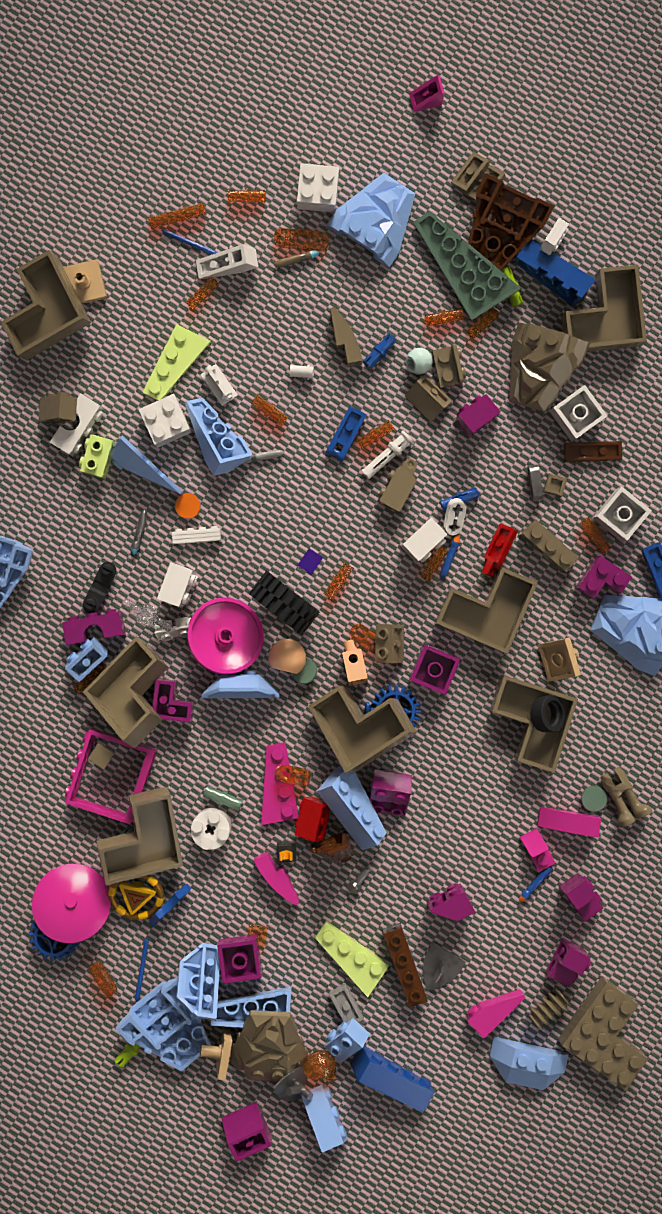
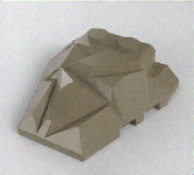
M518 323L512 340L509 401L545 413L560 394L559 390L565 382L568 383L572 378L570 376L577 366L580 367L583 363L590 343L572 337L569 334L531 323Z
M250 1011L243 1024L242 1032L238 1033L236 1043H233L231 1046V1063L238 1070H245V1077L248 1080L279 1082L280 1079L292 1070L308 1065V1049L303 1046V1038L297 1033L298 1027L291 1012Z

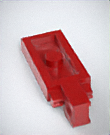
M499 524L483 557L485 558L483 574L492 578L495 576L497 570L503 564L518 530Z

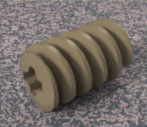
M557 988L554 989L555 996L550 992L548 993L550 1000L542 998L543 1005L536 1002L537 1009H534L532 1006L530 1007L531 1014L529 1015L541 1031L543 1030L542 1023L546 1026L550 1025L548 1018L555 1021L554 1014L560 1017L562 1016L560 1009L567 1012V1004L571 1006Z

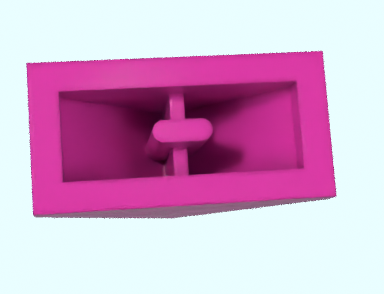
M436 75L409 93L414 112L442 106L444 90L440 75Z

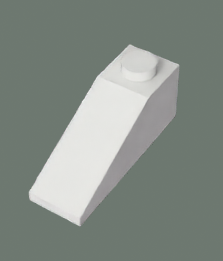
M242 244L196 260L198 278L207 279L243 273L258 268L256 249Z

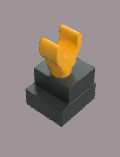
M296 842L277 843V862L297 860Z

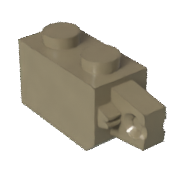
M408 457L403 465L397 468L396 472L394 470L391 471L387 478L390 481L387 488L382 487L378 495L381 498L379 500L380 504L399 514L416 483L415 476L413 475L418 462Z

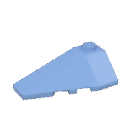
M203 398L186 401L185 404L204 460L213 476L228 473L253 456L245 440L240 435L237 437L230 430L232 427L228 423L225 424L218 417V413Z
M124 436L120 437L110 454L114 459L112 463L120 470L123 467L125 470L179 495L184 494L177 485Z

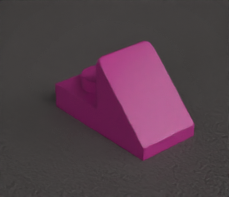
M537 828L520 837L538 872L555 864L548 850L549 848Z

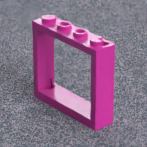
M91 728L88 732L86 731L82 739L84 746L77 754L76 760L78 765L71 772L70 779L73 780L71 786L66 788L65 803L131 825L133 819L130 805L127 813L76 797L95 738L99 737L146 753L133 794L144 792L158 749L144 744H139L134 748L123 742L119 736Z

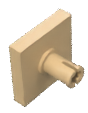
M98 259L64 267L82 304L107 298Z
M570 637L538 645L548 682L581 675L577 663L579 654L575 655V653H578V650L573 648Z
M222 1027L219 1046L201 1044L200 1057L217 1059L216 1071L218 1080H226L232 1046L231 1031L228 1027Z

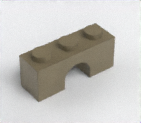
M536 519L520 534L533 548H537L549 559L548 561L561 573L567 572L579 558Z

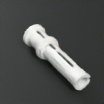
M402 431L397 439L389 442L386 450L361 471L370 479L395 456H400L401 452L409 445H413L414 442L405 431Z

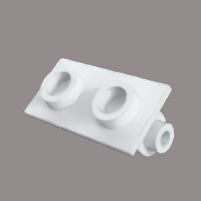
M217 364L212 367L209 365L204 369L205 372L201 376L222 406L238 396Z
M188 616L175 619V626L172 625V620L155 624L154 633L158 641H169L175 637H187V627L191 618Z

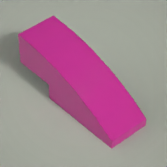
M540 807L537 826L599 838L601 818L599 816Z
M269 851L256 856L254 862L267 883L287 901L294 905L299 904L298 895L284 865L276 868Z

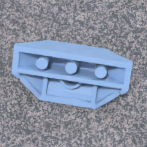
M245 670L244 674L220 675L201 694V698L280 697V693L261 674H256V670Z
M202 943L179 962L176 999L196 1018L216 1020L220 969L217 945Z
M494 1036L489 1054L505 1082L539 1090L546 1089L565 1073L569 1055L568 1052Z

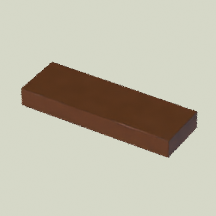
M622 441L563 444L564 463L622 460Z

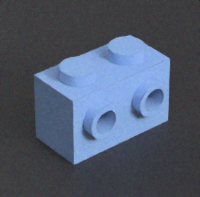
M95 637L83 642L80 646L81 649L77 653H71L66 659L65 669L78 682L107 657L108 650Z
M352 1018L348 1022H342L337 1030L333 1029L326 1037L328 1041L324 1047L337 1060L343 1062L363 1048L370 1033Z

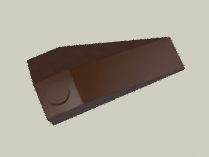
M346 831L310 845L312 853L336 863L339 861L345 863L351 860V856L354 855Z

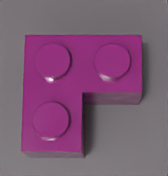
M487 394L483 397L477 396L470 406L465 404L456 414L455 422L468 438L472 437L501 412Z
M596 556L575 586V589L590 599L596 598L603 586L618 594L623 592L632 576L602 556Z
M156 679L152 708L163 720L190 723L193 720L195 702L176 700L177 680Z
M577 873L559 886L584 921H587L604 909L600 904L603 900L596 891L593 892L596 889L585 876L581 877Z
M562 938L545 972L550 978L570 987L577 980L578 974L583 975L584 971L589 969L591 957L583 947Z

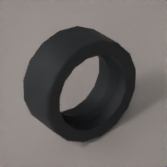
M555 695L538 696L531 705V721L533 726L540 732L559 731L566 719V710L562 700ZM547 704L551 709L552 715L549 724L547 723V720L545 718V708Z

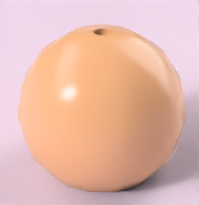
M283 639L277 641L271 647L268 661L271 668L298 674L306 663V653L299 642L292 639Z

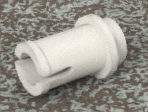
M309 364L308 366H290V377H301L309 380L314 376V367H310Z

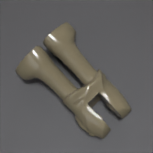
M617 767L613 771L620 784L615 786L607 773L601 775V783L617 807L619 813L618 825L620 828H623L635 822V818L639 819L652 813V809L649 805L640 803L632 790L633 786L627 775L620 767ZM622 793L626 796L634 816L625 805L621 797Z

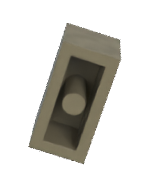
M67 392L48 394V397L40 398L39 421L54 424L76 421L77 398L71 397L70 393Z

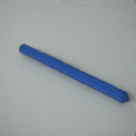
M166 229L161 230L163 234L208 254L218 253Z
M147 938L144 940L135 994L136 1002L140 999L149 944Z

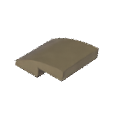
M473 151L453 178L451 184L476 202V191L485 173L501 181L505 179L506 175L501 170L490 165L488 159Z

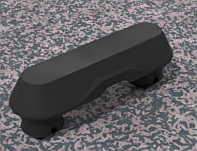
M105 562L100 566L83 601V608L87 613L98 611L111 587L117 572L116 566L111 562Z

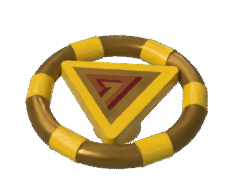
M152 875L138 878L146 880L155 889L148 888L139 881L133 884L126 882L111 884L108 890V898L113 909L121 916L132 920H143L152 917L163 906L165 898L160 882ZM118 885L129 911L116 900L115 895ZM157 892L155 905L150 910L136 913Z

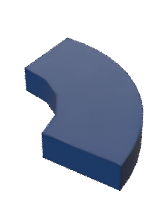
M188 884L180 888L152 916L149 924L152 927L157 925L192 888Z

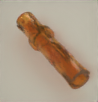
M202 202L189 207L185 205L182 209L148 217L151 229L183 220L190 221V218L207 215Z

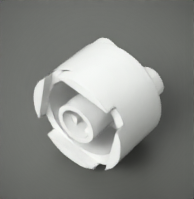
M213 807L199 812L191 825L193 840L205 850L221 847L227 841L231 832V820L227 813ZM209 825L211 827L215 826L214 832H212V830L209 831L207 829Z

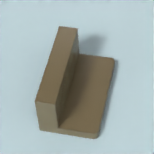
M426 375L421 377L405 394V397L431 422L452 402Z

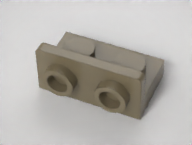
M452 344L451 347L432 350L439 388L463 384L464 378H466V371L460 364V360H462L461 349L457 348L456 344Z
M377 624L375 662L403 663L404 625Z

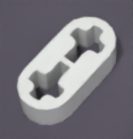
M459 498L450 500L447 505L444 528L449 535H457L463 528L466 506ZM459 504L461 508H458L455 514L453 507L455 508ZM455 521L457 526H454L453 529H451L449 525H453V522Z

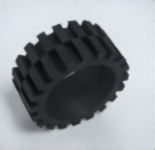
M267 570L248 593L301 635L305 633L320 613Z

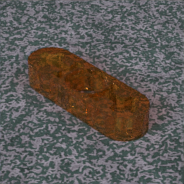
M280 228L274 233V242L280 248L324 251L329 246V237L321 231ZM285 234V238H291V234H293V244H291L290 239H284V242H280V239L277 237ZM299 235H304L307 241L305 244L300 245L296 242V238ZM310 236H313V237H312V240H314V241H312V245H309V244H310ZM319 237H322L323 241H325L322 243V246L315 242L319 240Z

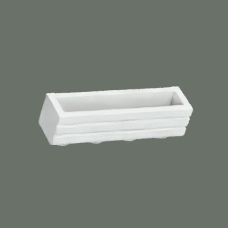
M559 218L540 247V250L548 255L552 251L555 252L569 230L567 228L569 223Z
M211 526V529L199 527V530L187 528V531L175 529V532H172L173 544L222 541L221 529L218 526Z

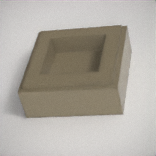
M549 473L543 492L561 498L567 478Z
M99 742L88 760L102 769H106L116 752Z

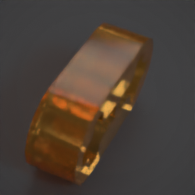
M362 624L353 625L350 629L351 637L368 650L375 652L376 647L371 648V643L366 639L370 637L374 640L376 633ZM362 627V633L367 636L365 638L361 636L355 637L354 628L359 629Z
M281 765L275 771V778L281 783L304 786L310 782L311 774L305 768ZM282 772L290 773V777L282 775ZM296 774H301L303 779L296 778Z
M100 961L89 966L93 978L106 997L109 998L118 991L116 984Z

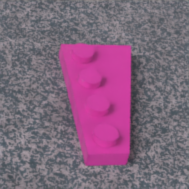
M286 742L267 745L261 825L298 819L299 814Z

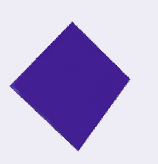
M309 548L298 563V566L312 575L323 557Z

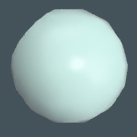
M414 348L408 353L406 358L407 368L410 372L417 375L425 374L433 364L432 355L424 348Z

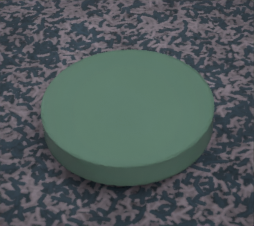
M306 658L304 668L298 674L292 673V675L301 684L311 683L317 676V666L312 660Z
M589 786L582 792L581 802L587 810L597 812L606 806L607 794L598 786Z

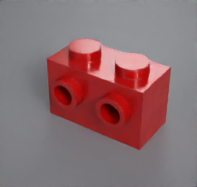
M313 796L304 797L299 806L300 813L295 824V835L313 842L324 840L330 808L322 799Z

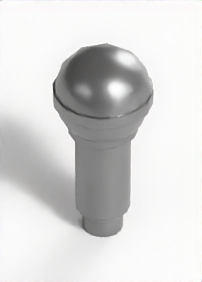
M367 867L363 869L356 879L349 882L348 890L354 894L358 893L361 889V884L371 870Z

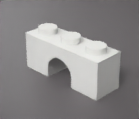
M80 393L77 398L76 414L80 420L78 427L74 430H66L60 426L50 443L72 457L75 454H79L83 447L82 442L93 431L92 426L101 419L103 408Z

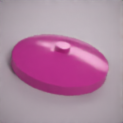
M216 598L204 603L193 614L187 627V644L193 658L203 668L216 674L230 675L245 670L258 658L263 647L264 631L259 617L247 604L233 598Z
M81 864L59 866L48 872L40 880L32 898L34 920L39 929L52 940L67 944L85 941L98 933L108 919L111 902L108 898L109 888L106 886L102 876L90 867Z

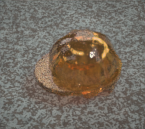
M317 1050L308 1055L302 1069L309 1079H323L324 1082L337 1080L334 1056L328 1051Z

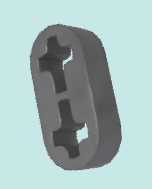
M538 464L529 465L527 473L531 499L533 502L543 500L540 469Z

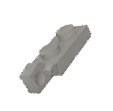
M346 983L329 992L343 1022H348L353 1018L361 1026L365 1023L364 1016Z

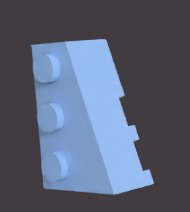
M322 1084L310 1089L313 1093L312 1099L307 1100L302 1094L301 1097L321 1152H325L345 1143L348 1138L345 1128L340 1122L338 1109L332 1103L330 1088Z

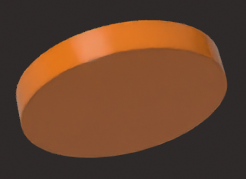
M184 493L177 498L175 510L179 516L191 519L200 512L201 504L194 494Z

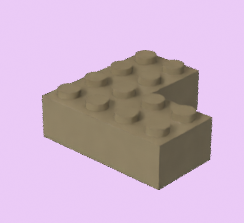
M48 250L17 268L33 303L1 321V324L17 356L28 360L89 325L91 321L59 257L52 251Z
M638 265L599 269L595 274L599 308L565 311L561 317L563 333L589 342L590 345L587 352L642 346L647 342Z
M501 567L496 574L485 602L456 589L449 588L435 624L508 654L538 582Z
M136 636L83 693L122 741L136 748L163 720L142 695L169 667L146 642Z
M501 674L489 711L525 723L514 759L555 773L578 699ZM555 695L562 700L566 710V719L559 731L540 732L533 726L530 710L533 701L538 696ZM547 704L545 708V718L547 720V723L549 724L552 715L551 709Z
M338 686L308 706L345 773H355L417 733L400 702L394 698H389L363 715L348 687Z
M167 787L128 795L135 831L96 841L106 886L183 866L171 794Z
M601 976L558 1039L564 1048L626 1091L648 1060L643 1051L619 1035V1032L639 1004L629 994Z

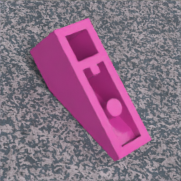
M519 989L479 1002L467 1011V1021L485 1038L526 997Z

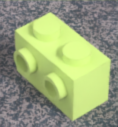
M91 434L90 438H87L85 441L84 449H86V452L79 462L80 471L84 474L106 480L112 459L110 454L116 443L113 440Z

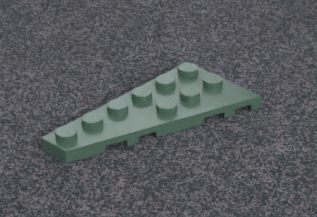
M429 211L414 221L415 226L472 321L522 289L432 212Z

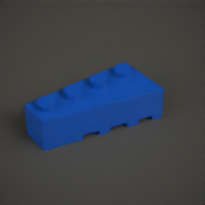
M531 240L517 255L514 263L575 308L596 279L553 252L548 255L540 250L542 246L540 242Z
M365 1045L355 1053L350 1062L358 1082L421 1112L425 1111L435 1093L429 1080L416 1076L411 1071L402 1068Z

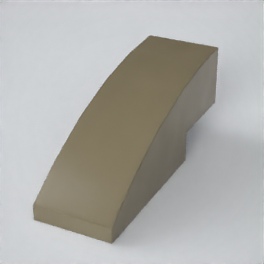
M335 307L330 308L336 349L345 350L347 367L362 365L363 359L360 347L352 329Z

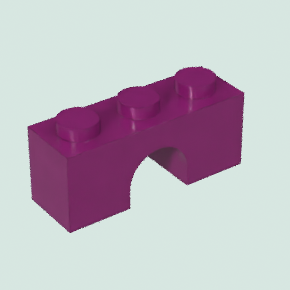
M116 609L106 610L105 615L98 616L97 612L86 614V618L79 619V616L68 617L67 622H62L66 645L86 642L88 630L93 625H98L102 629L104 638L126 635L122 612H117Z

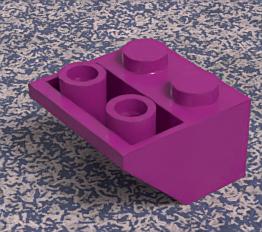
M374 769L369 800L376 813L392 814L394 816L406 815L411 795L412 775Z
M454 883L448 886L447 890L443 893H434L427 900L431 913L455 921H460L475 913L461 883L458 885Z
M257 1101L221 1118L227 1143L235 1162L272 1145V1134Z

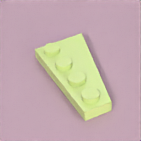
M176 324L143 390V394L157 401L163 399L176 385L180 377L187 372L191 364L199 358L203 350L210 345L211 341Z
M325 921L315 936L316 940L361 991L369 997L388 969L389 963L328 921Z

